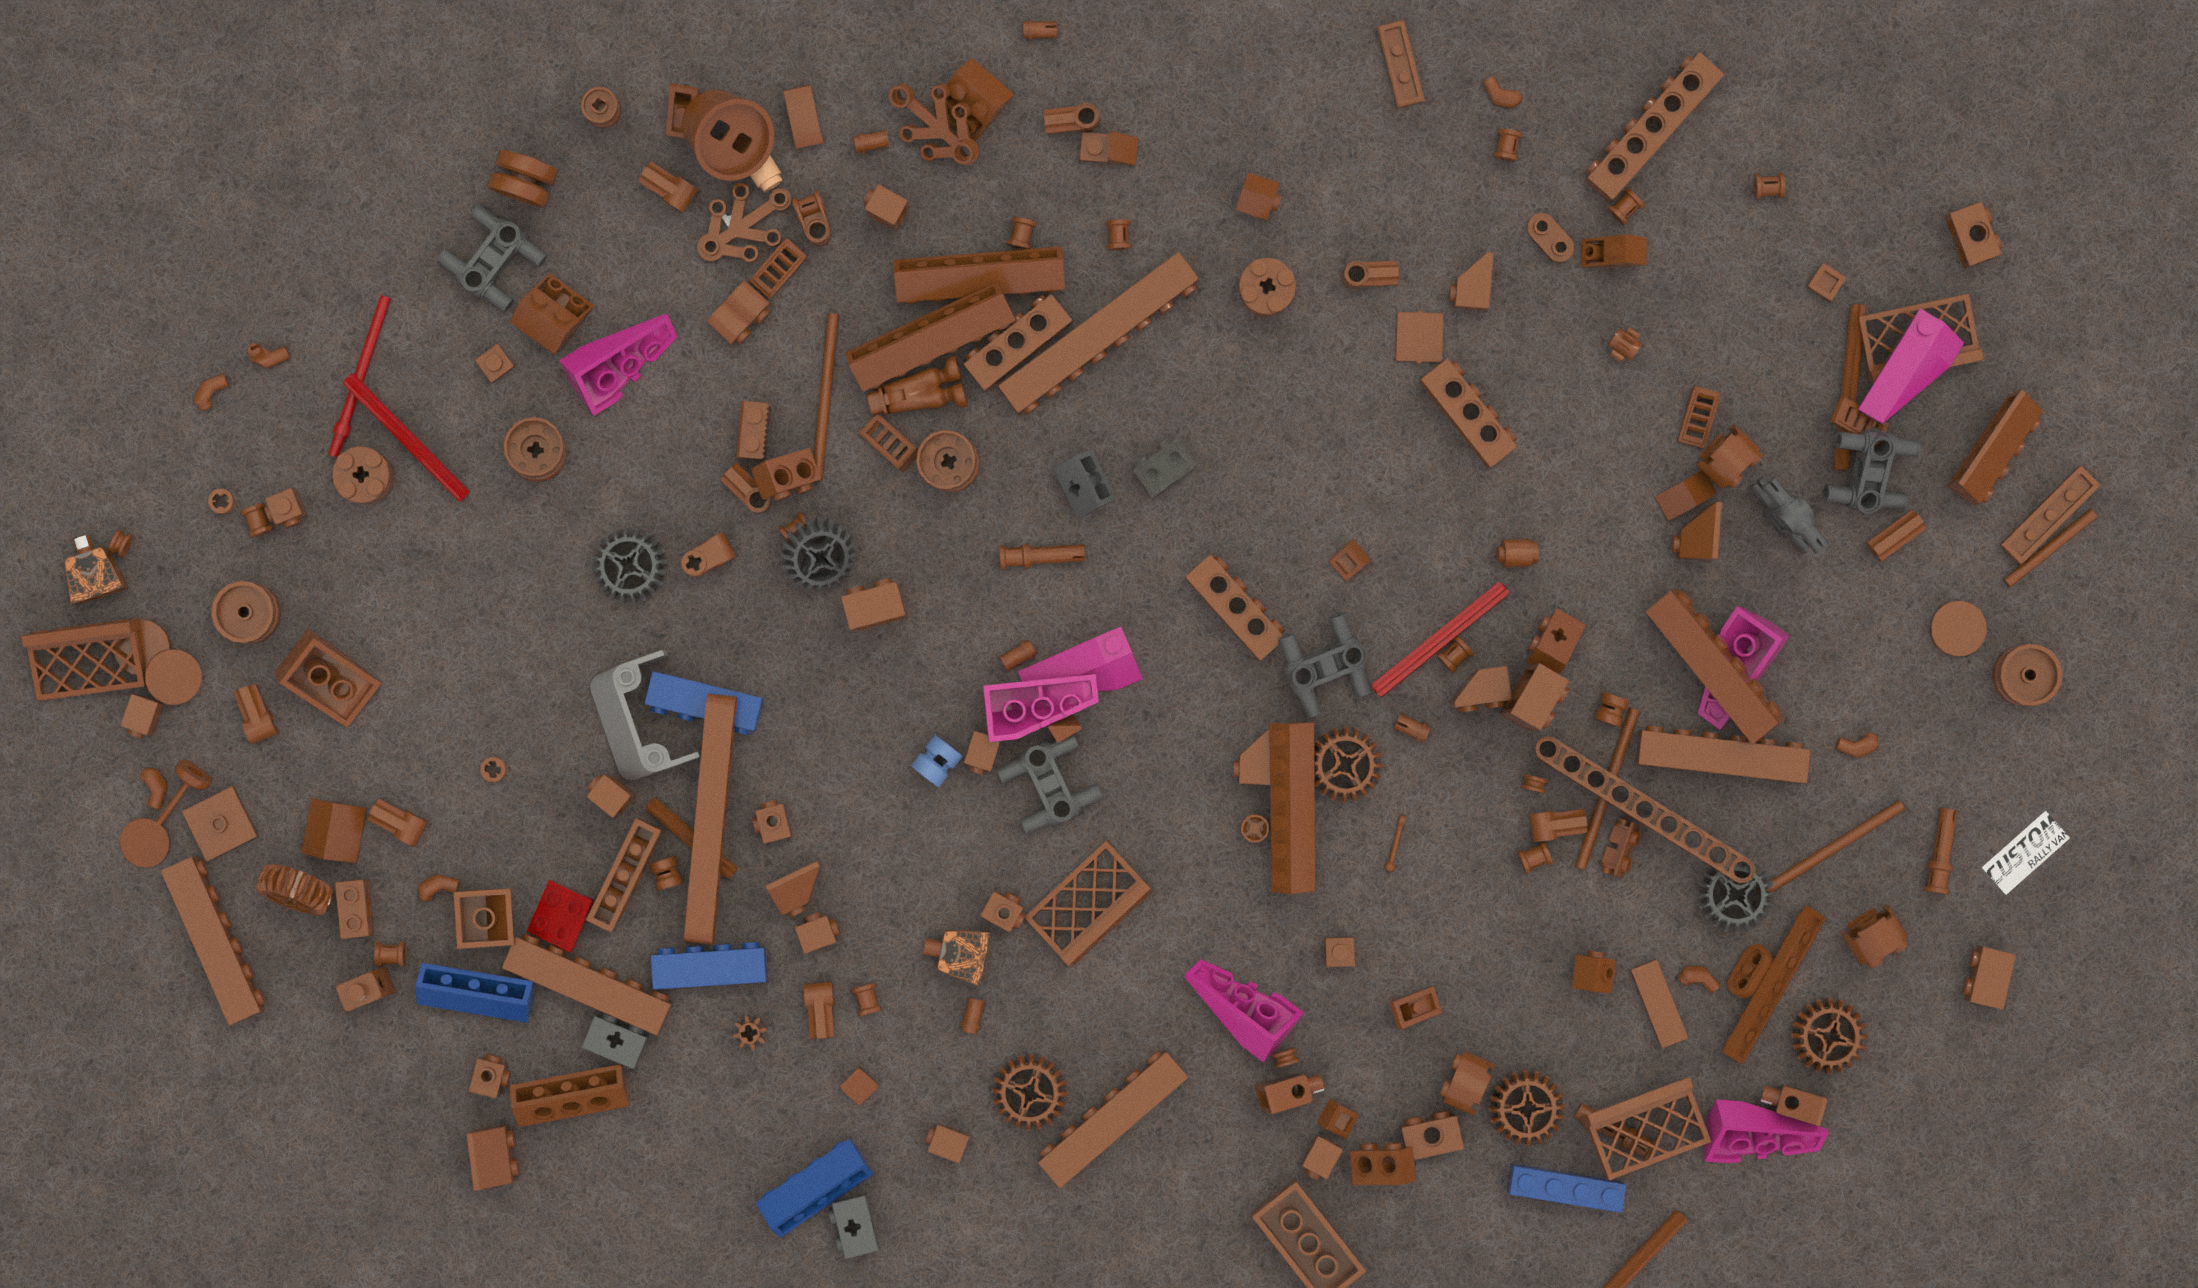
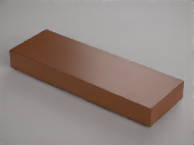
M1400 20L1377 26L1397 109L1425 102L1405 21Z
M1655 959L1630 969L1660 1047L1665 1048L1688 1039L1658 960Z

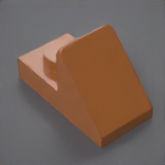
M674 83L670 84L665 135L685 139L682 130L683 115L690 102L700 94L699 88Z
M1110 131V134L1082 132L1080 161L1136 166L1138 137Z
M1434 986L1424 988L1407 996L1393 998L1390 1002L1398 1030L1442 1013Z

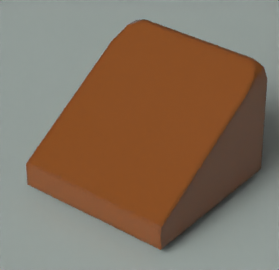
M1352 539L1328 561L1347 582L1366 566L1371 559L1356 541Z
M1069 715L1047 725L1057 743L1082 729L1074 715Z
M861 1066L839 1086L859 1106L879 1087L875 1080Z
M1329 1099L1317 1124L1347 1139L1360 1114Z

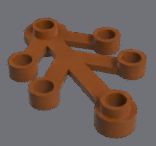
M901 83L890 90L889 99L895 107L903 108L907 106L929 126L916 127L914 124L905 125L900 129L899 133L904 142H912L915 139L943 138L950 145L938 147L933 142L927 143L920 150L921 157L924 160L932 161L935 158L953 157L959 164L970 165L978 159L979 147L969 136L967 118L971 114V108L967 103L960 102L952 108V115L957 123V135L950 129L946 101L950 95V89L946 84L939 83L931 89V96L935 102L936 116L914 97V92L909 85ZM938 88L942 89V91L944 92L943 97L938 95ZM901 90L906 92L907 99L901 96ZM958 107L964 109V116L959 114ZM906 129L911 130L912 137L906 135ZM963 146L969 149V155L963 151ZM927 147L933 150V156L927 154Z
M738 183L732 190L735 198L730 226L721 234V219L727 212V206L720 199L713 200L709 205V210L712 214L708 234L703 235L697 244L699 255L706 261H717L724 255L741 258L748 263L755 262L759 257V252L753 245H747L744 248L727 245V243L735 238L764 242L771 247L778 246L782 241V236L776 229L762 231L751 229L750 227L775 210L782 212L789 209L792 204L790 193L784 188L773 190L769 196V201L743 218L745 202L750 196V190L747 185ZM740 187L746 189V194L743 197L736 195V191ZM779 194L785 196V201L782 204L775 202V197ZM717 203L723 205V210L720 213L713 211V207ZM772 233L778 235V240L775 243L768 241V236ZM709 242L716 244V249L713 252L706 250V245ZM748 249L755 251V256L752 259L745 257V252Z

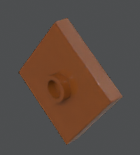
M234 786L182 811L206 862L259 837Z

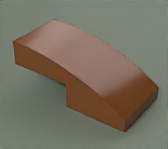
M811 84L783 90L796 149L823 143Z

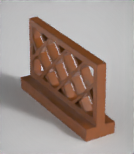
M1969 294L1858 316L1857 319L1868 370L1866 372L1868 383L1875 382L1894 348L1891 349L1880 341L1888 328L1901 335V337L1903 335L1902 331L1891 325L1896 316L1904 313L1912 319L1914 315L1910 312L1920 308L1925 310V308L1931 307L1940 313L1937 317L1939 320L1946 317L1955 323L1956 326L1952 330L1955 334L1960 327L1969 333L1971 344L1962 346L1950 367L1984 360L1982 349H1979ZM1963 301L1965 312L1959 321L1946 313L1952 303ZM1946 304L1943 310L1937 307ZM1887 316H1891L1890 319L1888 320V322L1885 321V320L1882 319V318H1883V317H1887ZM1877 319L1885 325L1877 338L1868 333L1866 321ZM1965 319H1966V321H1967V326H1965V325L1963 324V322L1965 321ZM1869 339L1872 340V341H1874V343L1872 344L1871 347H1870ZM1877 345H1880L1889 351L1890 354L1884 363L1874 365L1872 352Z
M139 618L35 631L21 636L22 645L27 647L37 701L146 686L145 670L137 632L140 629ZM130 638L132 650L128 656L115 648L120 639ZM108 640H114L112 644L107 642ZM94 642H99L108 649L101 660L88 651ZM86 643H87V645L85 646V648L80 645V644H86ZM67 646H73L81 652L74 663L61 655ZM45 649L54 656L47 667L38 661L36 650ZM111 652L124 661L117 672L104 663ZM84 656L97 664L90 675L77 667ZM57 659L70 668L63 679L51 671ZM127 664L136 670L138 681L129 682L120 675ZM100 668L113 676L107 685H101L93 679ZM73 671L86 680L79 689H75L66 682ZM46 675L59 683L54 692L44 693L42 681ZM116 680H118V681L121 682V683L114 684V682H115Z
M1105 841L1024 918L1054 949L1061 959L1072 968L1144 901L1153 890L1119 853ZM1106 849L1114 857L1113 869L1098 868V857ZM1094 861V868H1087ZM1118 862H1119L1125 869H1117ZM1082 872H1093V888H1077V876ZM1097 872L1113 873V889L1097 888ZM1117 873H1129L1136 882L1128 889H1117ZM1073 881V888L1067 887ZM1061 891H1073L1072 907H1057V895ZM1077 891L1093 892L1092 908H1076ZM1097 892H1112V904L1108 908H1096ZM1116 893H1123L1118 899H1116ZM1053 900V907H1045ZM1041 910H1052V927L1040 926L1033 918ZM1056 911H1072V926L1056 927ZM1076 911L1092 912V921L1087 928L1076 927ZM1096 912H1103L1096 918ZM1044 930H1052L1051 937ZM1056 930L1071 931V943L1063 950L1055 943ZM1075 931H1082V932L1075 938Z
M1690 1077L1580 1117L1584 1128L1587 1127L1607 1181L1711 1142L1691 1090L1694 1087ZM1683 1097H1686L1690 1107L1686 1117L1673 1111L1676 1101ZM1670 1103L1669 1108L1662 1106L1664 1104ZM1654 1108L1666 1112L1661 1127L1647 1120L1651 1110ZM1645 1112L1643 1118L1638 1116V1114ZM1671 1115L1684 1121L1679 1135L1665 1129ZM1631 1117L1641 1122L1635 1136L1622 1130L1627 1118ZM1616 1122H1619L1618 1127L1611 1125ZM1645 1124L1659 1131L1653 1145L1640 1139ZM1688 1124L1698 1128L1701 1140L1692 1142L1683 1138ZM1607 1127L1615 1131L1610 1146L1600 1141L1597 1129ZM1663 1133L1677 1139L1672 1151L1667 1152L1658 1147ZM1620 1134L1633 1140L1628 1154L1614 1148ZM1681 1142L1687 1144L1679 1148ZM1637 1143L1651 1149L1647 1160L1640 1161L1632 1157ZM1612 1152L1626 1158L1622 1169L1613 1173L1608 1163ZM1655 1152L1661 1153V1155L1653 1157ZM1630 1161L1636 1163L1628 1167Z

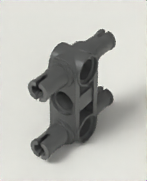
M479 204L472 212L471 217L490 231L487 239L468 262H464L448 249H445L439 255L437 262L454 274L457 283L478 299L485 298L500 310L506 312L513 304L514 299L495 285L497 278L517 254L522 255L538 268L545 262L548 254L529 240L528 234L506 217L499 218ZM508 229H514L516 231L515 239L509 243L504 242V232ZM473 274H481L482 282L478 287H470L469 279Z
M1870 428L1862 431L1860 434L1838 431L1835 436V446L1838 449L1857 450L1856 459L1848 487L1825 484L1822 490V499L1825 502L1845 503L1849 508L1859 509L1866 514L1873 513L1882 508L1905 510L1908 503L1907 494L1885 490L1894 456L1918 457L1921 451L1920 441L1898 438L1894 433L1883 432L1878 428ZM1882 440L1881 444L1877 448H1874L1875 444L1878 441ZM1869 493L1868 497L1861 501L1862 497Z
M1761 477L1755 481L1756 484L1753 483L1749 487L1765 506L1763 508L1765 519L1767 521L1770 520L1775 525L1773 529L1776 532L1784 535L1788 534L1801 553L1810 549L1808 547L1810 546L1813 552L1817 554L1823 550V546L1826 547L1829 544V541L1824 538L1814 525L1815 514L1809 505L1799 496H1790L1777 480V477L1770 479L1769 483L1765 481L1764 477Z
M1343 612L1328 618L1336 641L1325 648L1304 656L1300 652L1294 633H1288L1278 638L1286 660L1283 666L1284 680L1290 685L1292 693L1298 695L1306 718L1321 713L1314 692L1316 686L1340 676H1349L1355 697H1361L1372 692L1364 671L1366 668V650L1359 644L1358 638L1352 635L1346 615ZM1352 648L1354 650V657L1348 662L1346 653ZM1302 668L1304 677L1300 682H1297L1296 672Z
M1074 735L1058 743L1056 740L1051 743L1043 741L1020 752L1019 758L996 769L1002 783L1025 773L1027 775L1030 774L1044 805L1042 806L1043 809L1020 820L1027 834L1049 824L1057 826L1080 815L1081 809L1103 799L1097 783L1075 794L1069 792L1057 767V758L1079 748ZM1034 750L1044 752L1046 761L1042 766H1034L1030 762V754ZM1058 801L1067 802L1070 806L1069 814L1065 817L1057 816L1054 813L1055 803Z

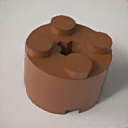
M1273 258L1257 259L1249 264L1243 271L1238 286L1239 297L1244 307L1250 313L1266 318L1276 316L1285 311L1292 302L1296 290L1293 272L1286 264ZM1266 281L1271 282V288L1275 289V291H1269L1268 294L1262 293L1263 288L1259 285H1265Z
M1736 424L1727 428L1730 433L1726 436L1720 433L1701 453L1700 457L1703 461H1696L1695 463L1719 488L1735 487L1744 477L1741 473L1748 466L1753 467L1763 456L1759 452L1760 447Z
M359 446L350 448L337 457L332 477L335 488L341 496L358 504L370 505L381 501L389 493L394 484V469L387 457L379 451ZM363 470L369 473V477H365L364 482L358 479V474H362Z
M1882 905L1883 911L1877 912L1875 908L1866 911L1847 924L1849 927L1847 933L1844 930L1841 931V936L1859 964H1867L1869 968H1874L1884 961L1883 957L1892 952H1901L1908 946L1906 941L1908 934L1890 905Z
M1465 1051L1463 1055L1457 1053L1451 1067L1452 1070L1456 1071L1452 1081L1446 1079L1440 1093L1441 1096L1445 1097L1443 1103L1475 1116L1476 1111L1471 1108L1474 1103L1480 1104L1492 1076L1487 1071L1489 1067L1495 1069L1496 1064L1468 1051Z

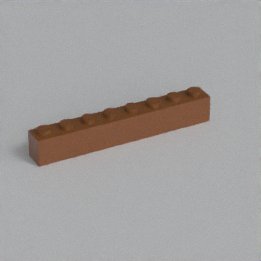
M1180 252L1176 253L998 385L1000 391L1018 415L1023 411L1028 415L1040 406L1037 401L1047 395L1048 398H1051L1062 389L1060 384L1069 378L1072 382L1085 372L1083 367L1089 362L1095 365L1107 356L1105 351L1112 345L1118 348L1130 339L1127 334L1135 328L1139 332L1153 322L1150 317L1158 311L1161 315L1175 306L1173 300L1178 296L1182 295L1186 298L1197 289L1195 284L1199 281V278Z

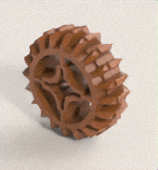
M1344 727L1343 735L1340 736L1338 729L1333 728V738H1330L1324 732L1322 734L1326 741L1324 744L1318 740L1314 741V744L1320 748L1318 752L1314 750V756H1316L1314 776L1317 775L1319 778L1314 781V787L1323 784L1324 787L1320 794L1325 795L1328 790H1331L1330 800L1333 801L1336 799L1337 794L1340 793L1341 802L1343 803L1347 801V794H1351V799L1357 801V791H1360L1361 795L1366 797L1368 795L1364 789L1366 785L1371 789L1376 788V785L1370 781L1371 778L1381 779L1380 774L1374 773V768H1383V764L1375 763L1374 758H1380L1382 753L1376 752L1372 754L1371 751L1376 748L1377 743L1372 742L1367 745L1366 741L1370 735L1365 734L1362 739H1359L1360 729L1357 728L1353 731L1352 736L1349 735V727ZM1339 741H1350L1359 745L1361 749L1353 754L1346 755L1339 749L1336 743ZM1329 748L1334 756L1335 763L1331 769L1323 773L1322 759ZM1337 752L1340 757L1345 756V760L1348 757L1352 759L1357 756L1349 765L1353 777L1349 772L1345 773V769L1342 772L1338 770L1333 773L1341 764ZM1367 756L1368 769L1361 781L1356 773L1355 766L1359 760ZM1343 774L1351 780L1354 786L1339 788L1332 785L1329 780Z
M279 864L265 865L258 876V883L256 885L258 893L267 900H271L275 904L289 908L292 911L295 910L315 916L326 913L334 892L328 884L324 883L323 880L317 879L316 876H311L306 872Z
M1826 998L1824 1006L1820 999H1816V1009L1810 1004L1805 1005V1009L1809 1013L1808 1015L1800 1011L1797 1013V1016L1803 1019L1801 1024L1792 1022L1793 1027L1799 1028V1033H1790L1791 1038L1799 1039V1042L1792 1044V1048H1802L1796 1057L1800 1060L1807 1057L1804 1065L1808 1068L1815 1063V1072L1820 1073L1824 1066L1825 1073L1832 1074L1834 1066L1838 1073H1842V1063L1848 1068H1852L1853 1063L1850 1061V1058L1853 1057L1858 1061L1861 1059V1056L1855 1053L1857 1048L1866 1050L1865 1045L1859 1044L1860 1039H1868L1867 1034L1859 1033V1030L1866 1028V1024H1856L1862 1015L1858 1012L1850 1015L1854 1007L1848 1004L1843 1009V1000L1838 999L1834 1006L1833 999ZM1826 1013H1832L1831 1017L1828 1018L1826 1024L1822 1027L1811 1025L1817 1017ZM1840 1016L1849 1025L1850 1038L1844 1037L1840 1033ZM1833 1029L1832 1033L1835 1034V1037L1840 1038L1841 1041L1834 1039L1828 1040L1825 1043L1827 1039L1823 1038V1035L1818 1034L1817 1031L1824 1033L1830 1032ZM1808 1033L1816 1036L1819 1041L1818 1056L1812 1052L1808 1044ZM1835 1046H1847V1049L1841 1055L1832 1059H1826L1827 1054H1830Z
M1029 1054V1062L1025 1063L1024 1057L1018 1055V1065H1015L1012 1059L1008 1060L1007 1063L1011 1070L1008 1071L1006 1068L1001 1067L999 1071L1005 1076L1004 1079L1001 1077L994 1078V1082L1001 1084V1088H992V1093L1001 1095V1097L993 1100V1104L1003 1103V1107L997 1113L999 1115L1006 1111L1009 1113L1005 1119L1006 1123L1011 1122L1013 1117L1016 1118L1015 1128L1017 1129L1021 1126V1121H1025L1027 1131L1031 1130V1122L1035 1121L1037 1129H1042V1119H1045L1046 1123L1051 1125L1052 1119L1049 1114L1052 1113L1056 1117L1061 1115L1059 1110L1055 1108L1056 1105L1059 1107L1066 1106V1102L1059 1100V1096H1068V1091L1059 1090V1087L1067 1084L1066 1079L1059 1081L1056 1079L1062 1074V1070L1059 1069L1052 1073L1051 1069L1054 1067L1055 1062L1051 1061L1045 1067L1043 1065L1045 1056H1040L1039 1062L1035 1063L1033 1062L1034 1054ZM1034 1069L1027 1082L1020 1083L1010 1080L1019 1071ZM1041 1073H1044L1051 1081L1054 1096L1047 1094L1039 1088L1038 1082ZM1033 1079H1036L1034 1091L1038 1095L1035 1098L1032 1096V1099H1028L1027 1105H1024L1026 1093L1022 1089L1025 1086L1028 1089V1085H1031ZM1006 1088L1013 1090V1092H1016L1021 1097L1019 1111H1016L1010 1105L1007 1099ZM1038 1101L1050 1104L1041 1113L1026 1115L1033 1102Z
M1524 1069L1522 1070V1078L1519 1079L1518 1074L1514 1071L1511 1073L1514 1080L1511 1083L1506 1077L1501 1079L1506 1085L1504 1089L1498 1085L1494 1086V1089L1500 1095L1499 1097L1490 1095L1489 1099L1497 1102V1106L1488 1107V1111L1492 1113L1497 1112L1498 1115L1493 1116L1490 1120L1492 1123L1501 1122L1496 1128L1498 1133L1507 1129L1504 1135L1505 1140L1509 1141L1515 1135L1514 1144L1520 1145L1523 1137L1525 1138V1145L1529 1147L1532 1144L1531 1138L1534 1137L1537 1144L1540 1145L1542 1144L1541 1134L1551 1139L1552 1135L1547 1130L1550 1127L1556 1131L1560 1129L1553 1122L1555 1119L1559 1121L1564 1120L1563 1115L1556 1113L1557 1110L1565 1109L1564 1104L1556 1103L1557 1100L1563 1098V1094L1552 1093L1558 1087L1556 1083H1552L1548 1087L1546 1086L1550 1079L1547 1075L1538 1081V1071H1534L1532 1077L1529 1078L1528 1070ZM1530 1085L1542 1089L1549 1103L1535 1102L1532 1098V1092H1530ZM1521 1086L1522 1090L1519 1100L1514 1103L1505 1104L1508 1095L1514 1089ZM1526 1098L1530 1101V1105L1540 1107L1529 1110L1527 1117L1523 1111L1514 1109L1525 1106ZM1549 1111L1544 1123L1532 1130L1535 1116ZM1505 1113L1520 1115L1523 1131L1513 1128L1508 1123Z

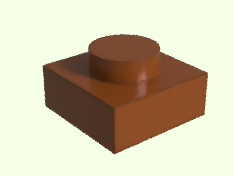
M1822 263L1806 288L1831 302L1847 277Z
M496 344L475 360L491 383H494L515 368L499 344Z

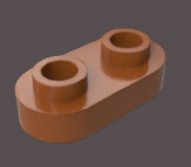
M1538 213L1530 218L1527 223V233L1551 261L1556 263L1567 261L1574 252V243L1571 238L1546 213ZM1537 223H1545L1547 226L1546 231H1539ZM1557 243H1562L1565 246L1563 253L1556 251L1555 246Z
M1753 944L1744 951L1728 979V989L1731 993L1742 999L1748 998L1755 993L1772 963V954L1767 948L1760 944Z

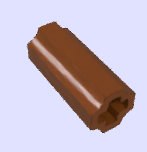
M1912 509L1867 541L1866 544L1874 557L1879 562H1882L1927 528L1921 517Z

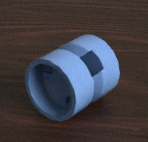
M934 734L925 746L927 752L920 753L910 766L934 785L940 787L948 777L947 770L949 768L954 769L963 756ZM938 754L943 757L940 764L933 760Z

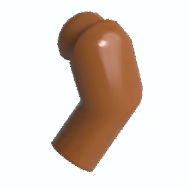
M1495 76L1482 82L1491 101L1496 106L1514 108L1522 102V95L1518 90L1501 89Z
M252 343L247 348L249 359L264 368H271L291 359L286 346L270 351L258 343Z
M225 373L200 383L193 396L194 403L200 410L210 409L212 407V400L210 398L213 393L230 386Z
M1866 733L1863 739L1857 742L1839 737L1835 749L1855 758H1861L1877 749L1878 737L1874 733Z
M145 768L142 770L140 777L151 790L147 806L161 809L168 788L167 782L159 770Z
M435 874L419 885L418 896L422 901L427 902L431 901L434 894L440 890L454 893L458 891L460 880Z
M1686 966L1678 974L1681 984L1688 986L1690 983H1701L1710 994L1721 986L1704 966Z

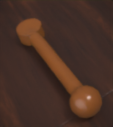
M1400 814L1389 861L1384 865L1387 872L1395 870L1394 860L1406 819L1405 815Z

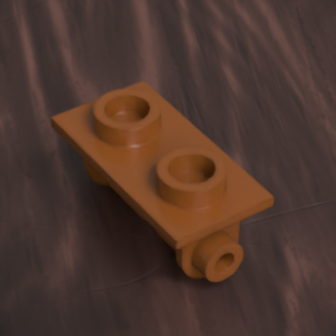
M1619 818L1618 823H1614L1609 838L1610 842L1618 844L1617 850L1606 847L1600 865L1603 866L1602 872L1612 875L1613 870H1615L1613 875L1623 879L1624 873L1628 874L1631 869L1633 859L1630 856L1633 847L1638 846L1642 832L1639 831L1641 825L1631 822L1630 827H1628L1630 821Z

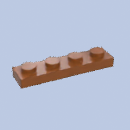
M2078 466L2000 546L2018 565L2023 564L2101 485L2082 466Z

